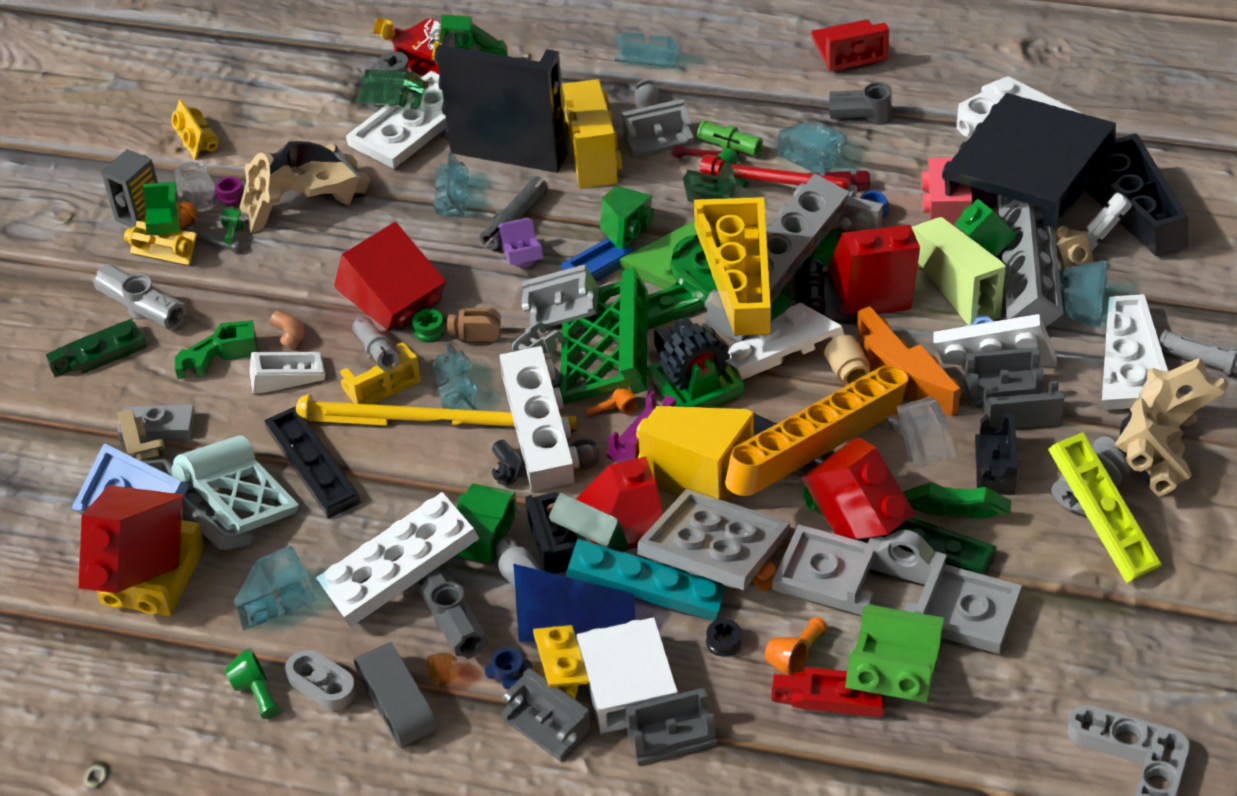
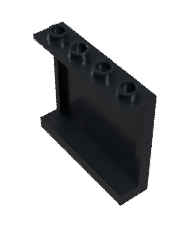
M448 33L442 44L436 48L435 63L439 66L438 87L442 90L443 95L442 113L446 116L447 123L445 136L449 140L451 154L558 173L568 155L559 51L546 49L541 60L534 61L455 47L453 33Z
M1005 93L1001 100L991 107L984 121L977 124L971 137L961 144L958 153L953 159L947 161L944 165L942 179L945 180V195L950 196L961 183L1043 208V225L1057 228L1114 152L1116 123Z

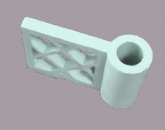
M242 435L180 454L173 461L172 476L189 484L188 490L195 489L216 511L214 517L227 531L233 530L239 535L293 515L298 511L299 504L255 460L251 443ZM252 474L261 485L240 481L239 478ZM218 486L231 489L232 494L229 496L216 493L212 488ZM236 491L258 496L257 502L235 497ZM262 497L276 500L281 506L274 507L262 504ZM232 508L252 512L254 515L241 520Z

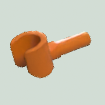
M624 387L616 389L612 394V398L585 409L588 417L616 407L623 414H631L638 408V404L634 400L636 396L630 389Z
M767 561L752 579L754 585L762 592L767 591L773 586L772 580L776 571L773 562Z

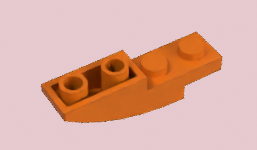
M870 306L858 311L857 336L864 343V354L870 363V370L874 371L882 366L898 367L908 375V382L904 393L905 397L922 406L949 416L958 414L959 397L961 396L960 386L956 379L949 377L941 368L937 358L934 355H930L921 344L909 349L906 342L901 338L899 339L893 333L885 318L879 317Z

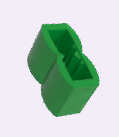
M473 483L466 493L460 495L457 510L474 528L479 539L455 556L492 564L497 557L495 552L497 543L504 539L517 513L516 494L513 491Z

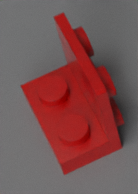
M866 19L811 31V38L829 72L888 60L890 29L886 22L872 25Z

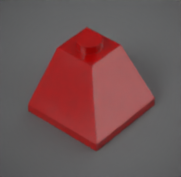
M646 456L609 465L576 498V500L619 520L629 546L627 550L637 548L638 541L663 515L656 482ZM589 539V541H590L591 543H594V544H597V545H601V544H599V543H597V542H595V541Z

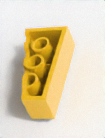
M599 79L562 84L564 111L579 188L618 184L617 170H623L621 152L620 150L616 151L618 149L616 130H613L612 111L609 110L607 91H602Z
M764 197L694 200L695 229L734 336L769 335L771 306Z

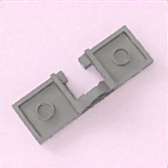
M799 524L772 580L774 591L862 615L865 604H873L874 592L861 589L869 569L921 583L925 587L918 604L907 602L904 611L943 617L942 638L997 654L1001 651L1019 602L1022 585L946 565V554L935 552L920 535L910 530H898L886 537L873 536L870 537L868 543ZM898 545L907 546L914 551V553L905 551Z

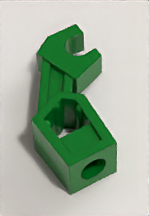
M441 14L438 43H442L448 33H453L455 47L470 49L476 46L481 52L508 56V47L505 42L497 40L473 24L471 16Z
M253 320L220 323L214 334L187 350L181 349L175 357L177 379H184L185 371L189 368H196L197 376H204L210 359L216 355L226 361L249 357L251 352H258L257 335Z

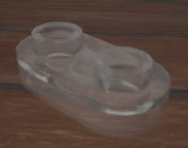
M187 162L180 165L175 170L174 175L177 187L184 201L192 203L198 212L208 211L217 203V192L206 167L199 162Z

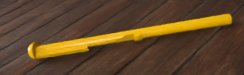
M311 394L302 396L296 404L297 414L308 422L388 425L387 419L423 422L447 419L452 420L451 425L454 426L458 424L515 427L511 412L313 401ZM560 415V417L567 416L570 430H576L577 416Z

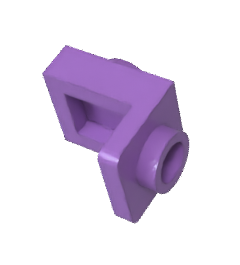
M531 218L514 220L499 225L504 256L511 266L516 265L519 268L529 267L535 264V260L543 259L542 247L535 237Z

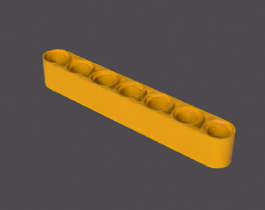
M894 366L879 367L735 446L731 452L725 481L727 489L741 496L756 494L894 415L901 409L908 382L907 373Z

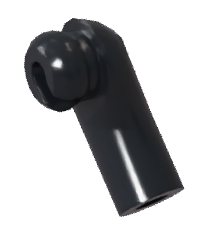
M502 439L492 446V452L500 461L497 463L498 469H492V476L498 484L507 486L516 481L522 468L523 460L509 443Z

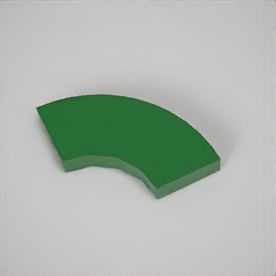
M929 482L903 491L913 509L933 515L944 516L946 513L953 516L967 515V519H978L1011 513V500L987 487L954 489Z

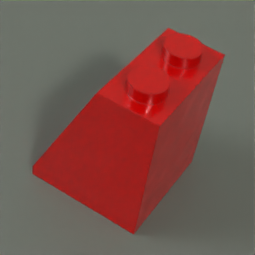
M395 221L341 255L334 287L389 331L398 324L400 327L408 324L413 316L424 307L431 309L437 305L443 298L442 292L446 280Z
M911 225L842 233L827 271H829L845 315L858 313V311L869 306L877 314L912 309L920 245Z
M859 437L851 440L801 477L833 532L839 536L860 539L886 535L915 514L877 448Z
M108 485L81 515L78 589L119 593L178 568L180 564L183 494Z

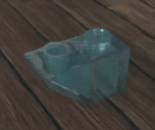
M291 545L262 557L254 563L234 600L243 631L315 601L309 575L293 546Z

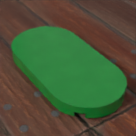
M698 234L683 238L673 249L670 263L672 275L682 287L705 303L711 291L718 289ZM787 287L783 289L771 304V321L790 308L791 301Z

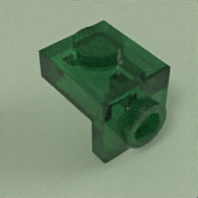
M724 163L718 176L687 170L683 177L687 201L691 202L703 199H729L730 196L732 197L737 189V178L734 177L732 165Z

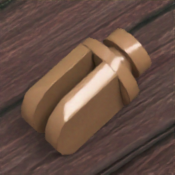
M494 308L461 309L459 318H457L456 314L448 315V335H456L459 332L460 340H466V342H494L499 337L501 315Z

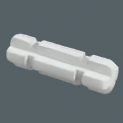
M1116 193L1108 202L1110 206L1108 208L1104 206L1087 226V229H1089L1087 236L1091 252L1099 244L1097 240L1099 238L1102 240L1120 220L1118 216L1120 214L1124 215L1131 208L1132 203L1124 195Z

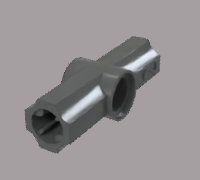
M443 563L415 584L434 616L436 628L445 635L455 655L470 659L480 655L482 648L487 645V637L465 600L463 588L454 582Z

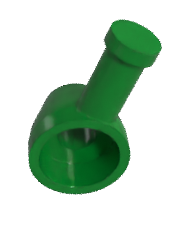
M251 648L243 651L225 668L227 678L235 691L252 689L260 708L261 718H273L279 714L280 708L269 690L264 670Z

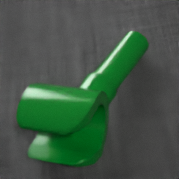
M726 148L718 154L721 160H725L727 164L736 165L738 163V156L731 148ZM735 178L743 188L748 186L749 182L747 179Z
M225 208L222 212L221 225L228 228L224 242L228 245L232 244L235 231L243 228V221L239 219L241 210Z

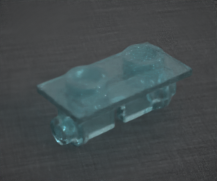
M624 31L623 34H617L616 46H619L615 62L674 68L681 47H678V40H673L672 36L650 35L649 43H645V34Z
M449 152L448 163L441 164L435 171V189L437 192H435L433 207L441 216H446L450 212L457 210L462 217H465L466 202L468 201L466 189L469 173L465 164L458 162L453 153Z
M448 341L446 342L448 353L438 355L433 362L436 381L440 386L438 390L441 405L446 409H460V407L468 404L472 410H477L474 395L477 394V389L468 373L471 370L470 361L463 351L458 352Z

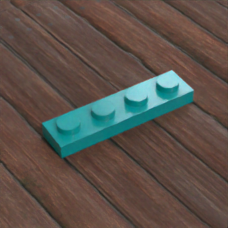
M577 539L566 574L567 578L711 621H715L725 589V585L703 576H695L682 569L656 563L655 561Z

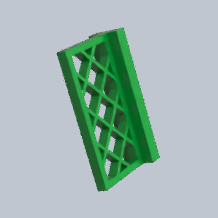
M635 267L622 271V281L599 287L597 311L601 310L604 313L595 323L588 321L592 316L562 323L564 341L561 345L560 391L563 405L628 386L634 394L647 391L648 290ZM620 294V297L611 306L604 304L610 297ZM614 317L619 319V322L610 331L604 329ZM582 326L588 329L578 340L573 338V335ZM597 334L603 336L594 348L588 346ZM613 342L619 344L610 356L603 353ZM581 351L587 353L577 366L572 363V360ZM597 359L603 362L593 374L586 371ZM613 367L618 369V376L606 380L602 379ZM580 376L587 379L580 387L571 389V386Z

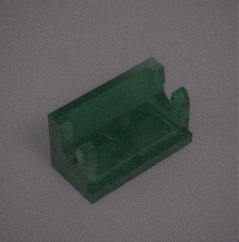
M365 69L356 102L364 105H387L404 108L408 101L409 93H412L413 100L410 104V109L416 110L421 104L424 90L428 88L429 82L408 72Z

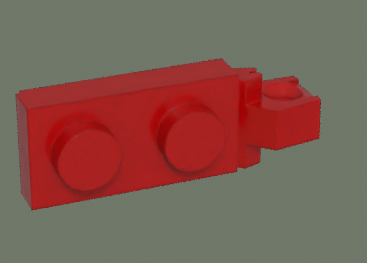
M805 667L804 672H796L794 676L774 674L771 689V701L789 704L798 709L883 717L885 695L846 688L847 671Z

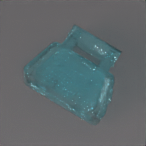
M807 121L803 124H797L778 131L777 155L811 172H820V175H824V172H830L838 158L839 147L845 144L847 135L817 121Z
M1102 260L1077 265L1059 271L1063 315L1094 327H1100L1107 288V261Z

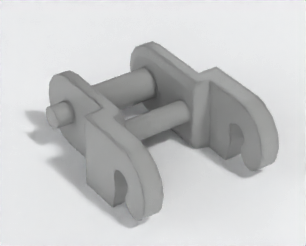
M537 321L527 327L525 333L513 342L512 351L542 346L543 353L550 354L557 349L555 339L562 343L564 335L562 332L554 330L547 336L539 338L538 329L539 332L544 334L546 332V325Z

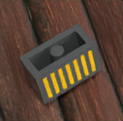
M128 149L106 166L101 173L115 221L132 228L136 226L137 221H146L143 185L158 183L152 159Z

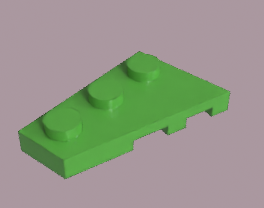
M695 220L620 259V269L628 270L635 267L641 279L663 289L679 284L673 277L670 268L672 253L676 244L683 238L697 235Z

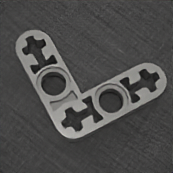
M1080 705L1072 709L1069 714L1067 734L1075 744L1143 764L1134 796H1177L1189 752V741L1182 732L1092 705ZM1084 722L1092 724L1089 730L1081 728ZM1105 727L1110 728L1108 737L1103 736ZM1129 731L1134 733L1139 741L1135 744H1125L1116 735L1119 732ZM1166 745L1174 747L1170 763L1162 761ZM1152 776H1162L1170 782L1171 786L1163 790L1156 789L1149 784L1148 779Z

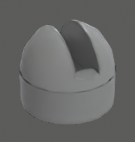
M642 80L636 85L634 91L636 104L647 107L656 105L659 102V89L655 82Z

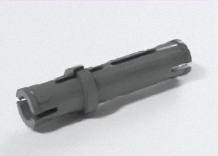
M533 176L505 209L497 211L493 217V222L480 234L479 238L483 245L492 238L493 240L487 248L494 250L499 246L502 241L499 225L522 219L542 195L548 191V184L545 180L538 187H535L541 177Z

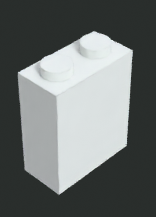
M654 617L644 620H633L626 624L603 629L597 628L577 634L578 647L589 679V684L586 685L600 734L627 728L625 707L678 694Z

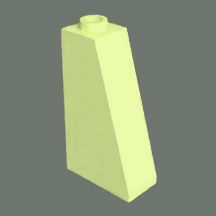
M942 217L912 226L920 245L918 263L967 325L972 324L979 315H986L991 320L1000 318L1006 267L1003 262Z

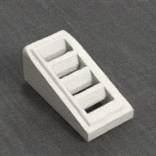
M251 352L249 373L253 394L325 380L321 352ZM311 365V369H305V366Z

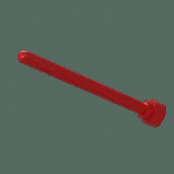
M707 154L703 156L699 169L702 180L717 182L724 177H733L799 186L802 182L806 184L814 175L727 164L725 160H721L720 156ZM819 175L845 190L850 188V182L846 178Z

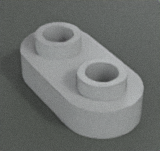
M307 649L294 653L287 660L285 670L290 685L323 708L339 710L353 702L356 696V688L352 675L315 650ZM312 673L310 676L304 677L305 674Z

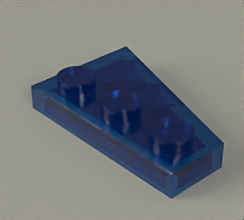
M513 564L519 643L536 642L533 629L572 625L575 637L577 638V634L593 629L608 628L636 620L634 593Z

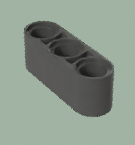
M391 642L353 659L363 686L399 748L438 731L435 718L428 703Z

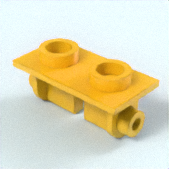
M179 99L177 109L172 114V126L181 137L184 146L187 147L194 160H197L199 151H215L218 148L219 139L212 129L208 128L209 124L203 117L202 112L198 108H187L183 100Z
M137 221L136 226L126 229L124 240L131 245L130 253L190 266L197 233L181 230V233L147 235L145 222Z
M572 625L533 629L549 688L557 687L575 699L578 685L589 684V679Z

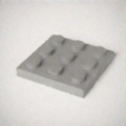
M686 489L638 541L637 554L650 558L656 563L668 564L685 570L689 574L718 581L727 587L744 590L788 536L790 522Z

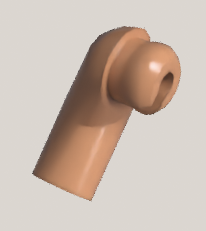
M280 310L275 311L271 316L270 323L272 326L285 332L280 339L281 344L293 350L296 349L299 341H303L305 336L303 323Z

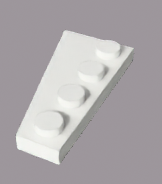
M1144 294L1109 297L1101 410L1131 408L1138 400V394L1147 381V371L1151 368L1168 371Z

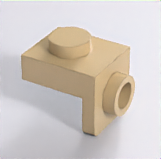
M1067 226L1054 228L1057 257L1059 258L1064 275L1069 276L1094 264L1087 232L1071 230Z

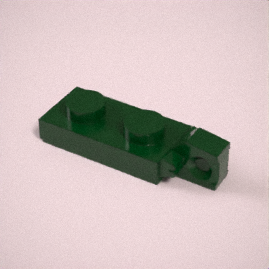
M133 318L59 347L46 354V359L54 377L81 370L84 374L146 349L147 345L144 336Z

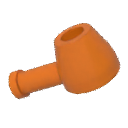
M812 617L808 622V626L798 637L772 638L765 649L764 657L766 662L783 675L794 676V673L802 672L808 659L809 648L828 629L826 622L819 617Z

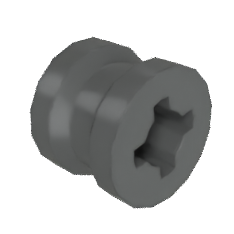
M389 52L378 59V69L381 72L380 81L384 88L399 90L405 88L411 82L410 72L407 69L409 62L405 54Z

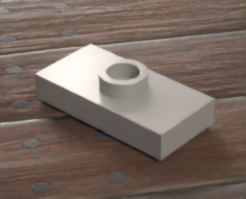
M193 404L127 406L122 408V411L132 409L135 417L142 416L147 437L141 438V440L191 438L195 417ZM119 423L118 436L120 441H124L121 425Z

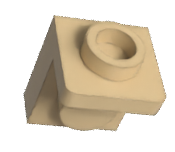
M132 409L117 412L127 454L132 457L136 456L140 461L159 457L158 451L165 449L162 439L141 443V438L147 437L142 416L135 417Z

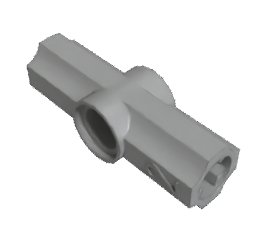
M104 264L97 270L96 278L93 281L95 289L125 305L131 317L136 319L148 318L165 329L171 328L173 330L183 323V318L187 313L185 304L153 287L151 278L147 275H132L115 265L110 266L108 264Z

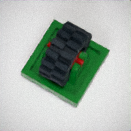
M698 323L692 324L691 330L687 326L681 328L683 332L681 335L675 332L671 336L674 341L672 343L667 341L664 344L667 351H661L660 357L662 360L647 366L650 380L664 398L669 395L676 399V407L713 408L745 394L744 383L725 361L730 359L728 346L712 327L704 323L702 326Z

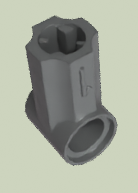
M873 82L866 85L863 90L829 92L831 119L865 118L868 123L875 125L885 124L892 119V90L886 83Z

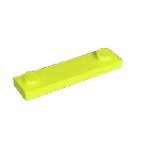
M1084 432L1051 446L1048 449L1126 583L1161 567L1160 560Z

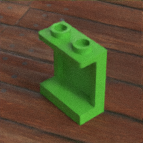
M865 604L862 612L859 638L855 650H851L849 655L846 688L927 703L940 653L944 618Z

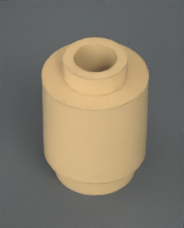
M841 335L827 344L824 355L841 383L847 386L870 373V363L854 336Z

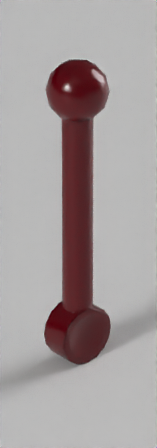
M676 145L672 148V155L675 158H681L684 155L704 156L707 154L718 156L722 152L685 149L682 145ZM732 148L738 156V151Z

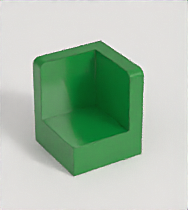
M176 181L144 184L143 195L146 206L145 226L147 235L181 233V209Z

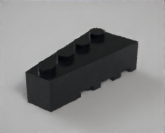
M1134 133L1117 138L1114 152L1085 191L1102 207L1106 206L1107 208L1110 206L1108 202L1116 193H1120L1128 198L1132 206L1124 215L1120 214L1118 216L1120 218L1118 222L1155 256L1188 247V216L1139 135Z

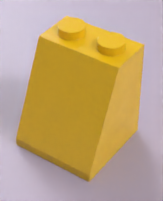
M656 406L649 417L643 418L638 425L636 432L640 450L638 458L646 456L657 487L677 495H681L686 489L727 501L732 494L725 485L731 452L735 446L754 437V412L748 409Z

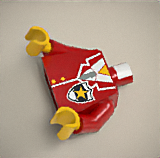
M376 18L373 33L381 35V38L393 42L394 52H400L407 56L409 62L408 70L423 76L430 71L440 75L439 66L435 63L436 48L442 44L438 43L439 21L427 18L411 28L402 30L394 27V23L388 19Z

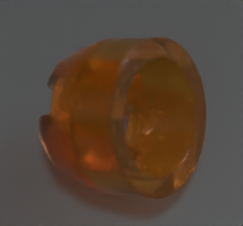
M440 652L427 657L428 672L435 686L450 683L458 676L459 667H452V662L457 660L454 655Z

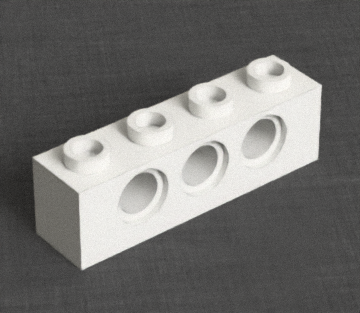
M542 346L500 354L502 378L531 492L574 484V469L580 467L576 447H569L567 443V438H571V430L567 416L560 417L559 409L564 407L560 388L552 387L551 380L556 379L552 359L545 360ZM545 446H553L552 448H543Z

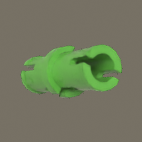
M703 120L697 131L698 140L719 145L723 150L733 148L738 152L758 157L763 147V138L739 132L738 128L734 126L726 128Z

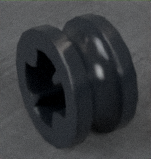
M727 618L712 621L706 631V646L708 650L715 656L728 657L735 654L740 649L742 638L741 628L738 623ZM723 634V637H725L726 634L731 635V641L725 642V639H722V642L717 641V635Z

